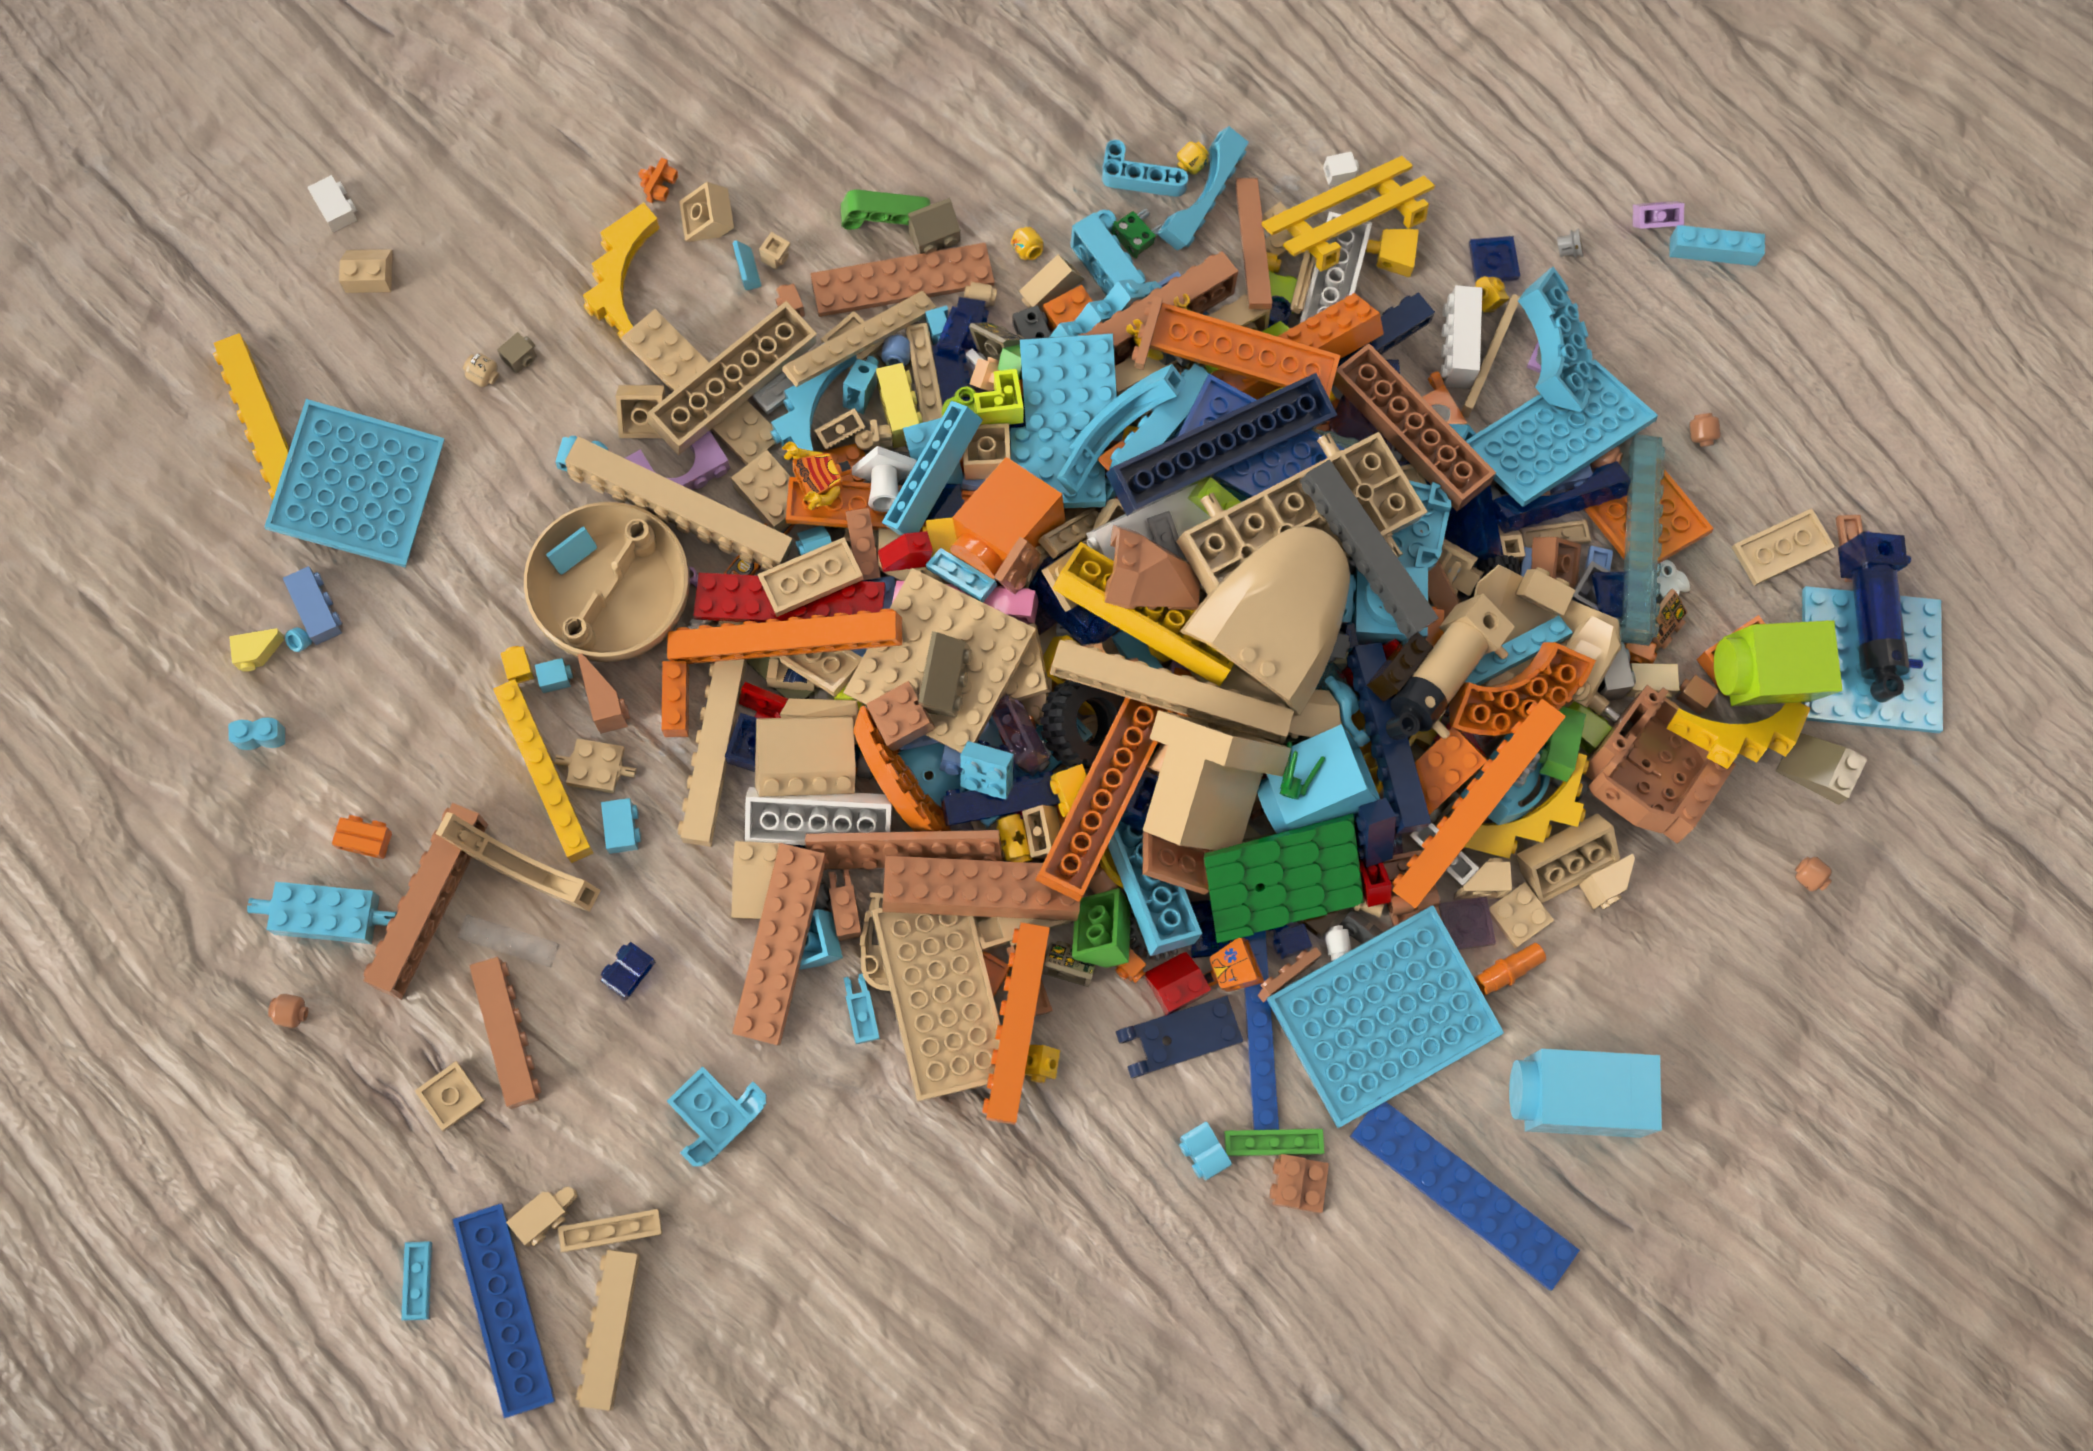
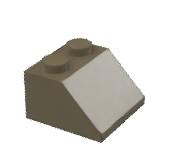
M950 198L908 213L909 235L918 254H929L944 247H952L960 241V228Z

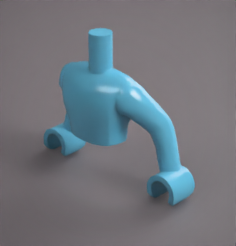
M1333 676L1327 677L1325 683L1329 687L1328 691H1330L1339 705L1342 725L1360 747L1366 745L1371 741L1364 729L1359 731L1351 719V715L1359 710V700L1356 694L1347 684L1335 680Z

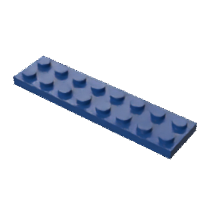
M501 1203L452 1219L504 1419L556 1402L510 1227L506 1223L508 1220L504 1205Z

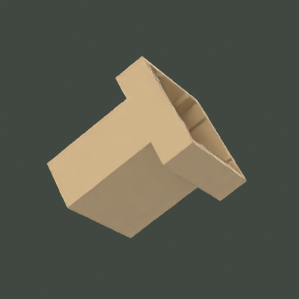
M1158 710L1150 739L1166 744L1168 747L1143 831L1181 846L1219 850L1241 844L1262 774L1266 773L1283 777L1291 748L1197 718Z

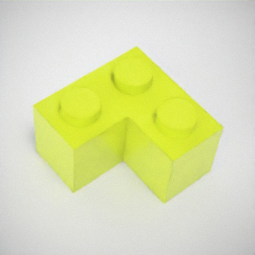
M1017 369L994 371V391L974 393V411L983 419L980 425L1023 423V402Z

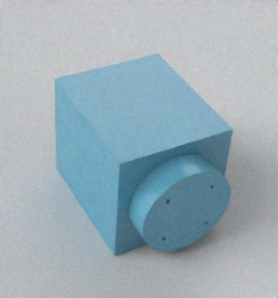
M1356 567L1353 573L1356 579V590L1353 592L1355 612L1352 615V621L1347 622V631L1350 639L1348 653L1355 646L1381 642L1384 644L1395 638L1400 643L1407 637L1400 632L1392 615L1385 610L1379 596L1371 590L1370 583ZM1404 567L1428 601V568ZM1428 627L1419 632L1425 639L1428 636Z
M1342 724L1292 746L1290 764L1293 752L1297 751L1298 757L1293 777L1301 779V785L1304 784L1322 756L1325 757V761L1308 786L1305 796L1300 794L1299 799L1295 800L1280 795L1283 777L1267 774L1268 777L1260 781L1257 791L1264 812L1277 834L1349 814H1354V821H1356L1359 806L1380 800L1361 749Z

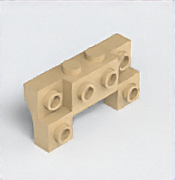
M973 916L982 952L1001 945H1016L1017 943H1012L1014 928L1019 929L1021 922L1050 927L1049 931L1074 922L1068 920Z

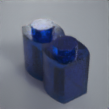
M632 942L627 946L624 944L616 953L618 958L612 965L608 964L602 970V978L600 980L603 985L625 1001L632 995L656 963L653 957Z

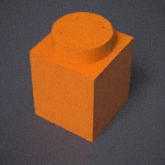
M1006 457L952 517L957 539L950 548L952 555L997 582L994 576L1019 537L1024 538L1036 548L1041 545L1038 540L1042 536L1065 523L1063 494Z

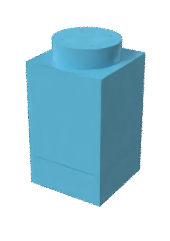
M1540 1049L1524 1058V1060H1515L1513 1063L1509 1083V1102L1512 1117L1515 1120L1525 1121V1132L1642 1138L1662 1131L1660 1055Z

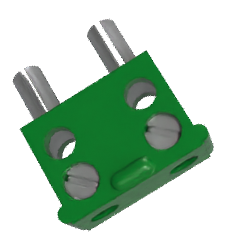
M1147 209L1138 214L1134 211L1130 212L1119 221H1114L1111 229V234L1117 237L1121 245L1135 259L1138 258L1140 253L1154 244L1155 238L1162 227L1159 224L1151 230L1142 221L1150 215Z

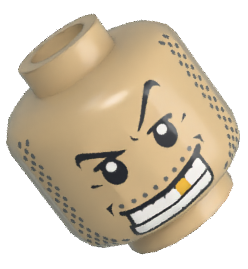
M481 353L470 355L464 363L465 377L480 387H485L489 383L493 385L499 377L497 363Z

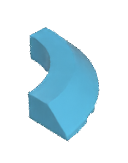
M1553 266L1524 291L1518 302L1528 315L1540 346L1541 372L1535 388L1548 404L1580 412L1588 401L1590 395L1588 386L1593 381L1589 367L1593 364L1592 351L1587 349L1585 338L1588 337L1585 323L1579 320L1577 303L1572 304L1566 293L1569 291V288Z

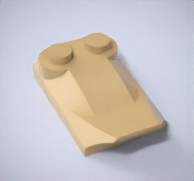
M1590 616L1586 621L1578 625L1566 646L1596 660L1583 687H1580L1572 696L1573 701L1586 708L1614 661L1619 647L1622 646L1616 635V627L1593 616Z

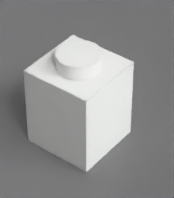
M1352 152L1326 157L1323 169L1329 187L1343 184L1356 177V174L1359 172V164L1357 159H1354Z

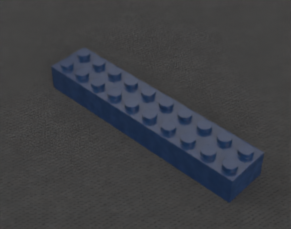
M1314 373L1113 466L1106 475L1126 515L1129 516L1327 423L1337 416V413L1317 373Z

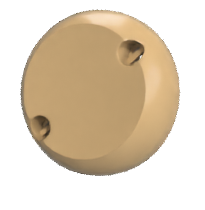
M599 502L584 505L563 514L553 521L533 545L524 572L526 602L536 625L543 634L565 652L578 657V654H583L587 660L597 662L628 660L642 655L660 644L668 636V631H673L679 623L688 601L690 589L688 562L676 535L662 520L652 513L637 506L618 502ZM581 527H584L596 543L597 549L567 572L560 575L551 565L546 554Z

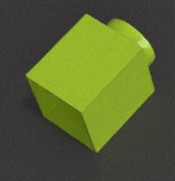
M1834 620L1754 624L1723 637L1719 641L1714 655V673L1718 688L1724 695H1730L1731 706L1811 702L1843 691Z

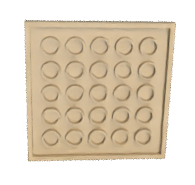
M912 568L890 609H893L902 617V645L868 648L843 693L866 705L870 701L909 681L920 695L932 631L965 641L970 650H972V659L970 664L966 666L965 673H967L968 678L966 687H962L961 692L963 697L962 709L957 712V718L929 714L936 729L925 734L933 740L962 753L967 741L977 743L1037 630Z

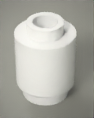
M1342 925L1329 927V931L1324 933L1328 956L1331 957V961L1352 950L1348 929H1343Z

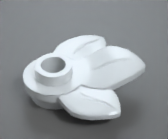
M1664 560L1655 565L1654 573L1646 581L1647 593L1654 594L1659 592L1662 599L1671 589H1674L1678 596L1680 592H1689L1690 584L1687 576L1683 572L1678 571L1674 563L1669 560ZM1665 567L1668 569V575L1664 573Z

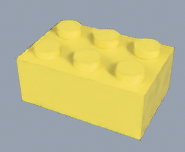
M903 363L877 368V387L887 425L890 424L893 449L907 446L903 428L923 423L921 413L917 411V398L915 391H912L909 370L905 371Z

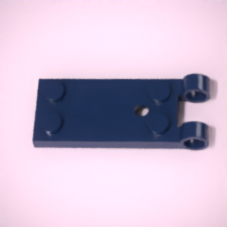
M1228 996L1115 1032L1119 1044L1139 1038L1145 1053L1146 1061H1140L1127 1066L1131 1079L1243 1042ZM1163 1037H1169L1171 1044L1164 1045L1162 1042Z

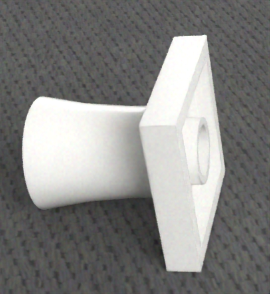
M877 446L852 466V475L871 481L868 502L871 509L880 512L889 511L899 493L898 482L912 471L917 460Z

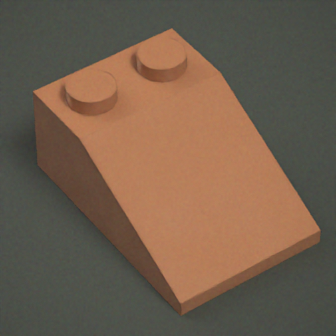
M578 654L593 722L600 734L628 727L626 719H630V714L624 698L620 699L617 692L583 654Z

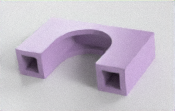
M708 431L690 446L695 454L692 468L683 476L667 479L690 490L700 489L709 480L724 476L730 469L729 461L712 433ZM641 450L625 458L655 472Z

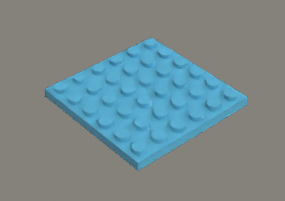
M306 399L264 526L265 529L406 568L444 445V438Z
M1805 586L1802 589V622L1834 620L1843 690L1811 702H1802V704L1811 708L1806 720L1941 733L1943 731L1941 600L1884 594L1889 639H1901L1907 642L1910 671L1900 676L1904 683L1903 692L1893 699L1881 703L1876 701L1870 692V686L1875 680L1866 679L1861 676L1858 647L1863 643L1874 640L1869 593Z

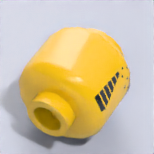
M1190 141L1177 153L1179 161L1177 166L1195 175L1207 165L1209 152L1199 141L1196 143Z

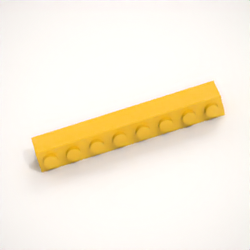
M238 333L214 342L216 352L213 355L218 365L223 366L224 371L221 372V375L226 385L230 384L232 390L229 391V395L233 403L238 404L240 410L236 411L242 424L246 423L248 429L244 430L245 435L250 443H254L256 449L252 450L256 461L262 463L263 469L260 472L264 481L270 483L271 489H268V492L273 501L289 447L247 343L241 334Z
M514 679L493 688L567 858L571 863H574L594 854L519 684Z

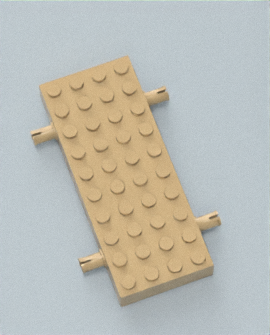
M1377 432L1344 450H1339L1331 434L1328 433L1317 440L1327 459L1227 510L1222 509L1214 493L1203 497L1200 502L1204 505L1211 518L1183 532L1176 542L1206 593L1209 595L1212 590L1216 589L1229 573L1236 569L1245 558L1259 549L1260 546L1277 534L1291 528L1304 526L1322 530L1333 537L1343 549L1341 541L1337 535L1332 533L1327 520L1317 511L1315 503L1303 491L1302 484L1300 483V480L1307 472L1329 459L1397 558L1400 557L1403 553L1392 536L1419 521L1428 511L1381 434ZM1343 549L1347 559L1350 558L1351 556L1347 554Z

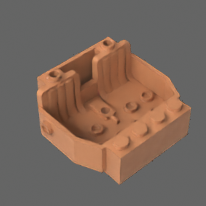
M1646 685L1622 712L1612 729L1588 760V769L1584 775L1592 780L1588 786L1592 794L1634 826L1663 833L1678 844L1695 828L1736 764L1732 762L1730 767L1726 769L1706 758L1708 755L1707 750L1666 729L1680 707L1665 697L1669 691L1664 687L1657 692L1649 685ZM1629 720L1634 726L1623 737L1619 732Z

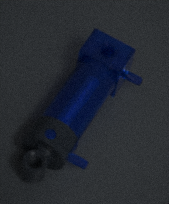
M1861 532L1838 547L1841 578L1852 579L1861 676L1866 679L1875 680L1870 686L1871 695L1876 701L1883 703L1903 692L1904 683L1900 676L1907 674L1910 668L1921 669L1924 665L1922 660L1908 659L1907 642L1904 635L1897 572L1911 563V557L1906 553L1904 535Z

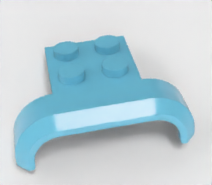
M702 1066L666 1101L700 1136L680 1153L693 1167H703L708 1164L766 1106V1094L752 1082L747 1086L744 1094L736 1101Z

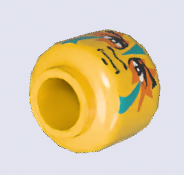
M1024 227L1014 232L1011 246L1021 259L1034 260L1042 254L1044 242L1034 228Z

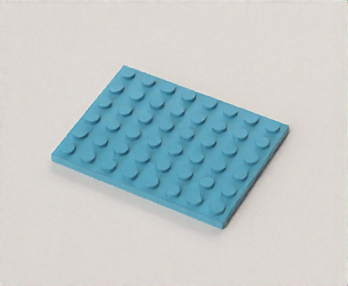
M1434 905L1400 922L1267 998L1269 1005L1337 1128L1342 1127L1504 1034Z

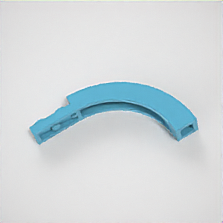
M1173 364L1150 374L1128 388L1098 413L1078 435L1069 448L1071 455L1057 476L1059 482L1070 495L1079 491L1101 453L1122 430L1150 409L1178 396L1186 381Z

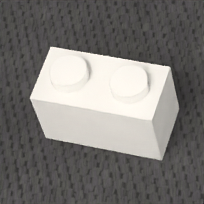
M332 175L307 187L333 233L357 221L354 215L357 209L351 199H345L343 195L347 194L340 181L335 182Z

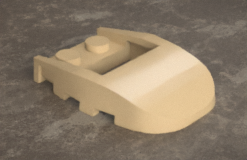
M870 893L871 901L869 909L865 914L862 935H860L861 971L863 977L871 986L879 990L890 991L880 946L872 945L874 921L871 911L883 907V893Z

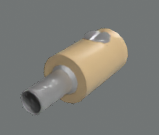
M1596 691L1588 707L1598 715L1603 712L1614 722L1620 717L1618 713L1608 706L1610 701Z

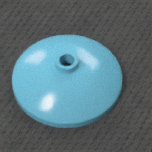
M936 743L901 750L898 755L903 759L906 766H909L924 794H928L939 807L947 805L957 796L955 792L961 787V775H949L945 771L940 770L945 745ZM926 771L933 772L932 779H925L924 774Z

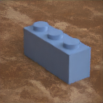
M308 566L283 577L309 638L315 645L342 634L339 625H342V621L338 613L331 610L330 605H333V601L328 592H323L321 588L324 582L319 572L314 573Z

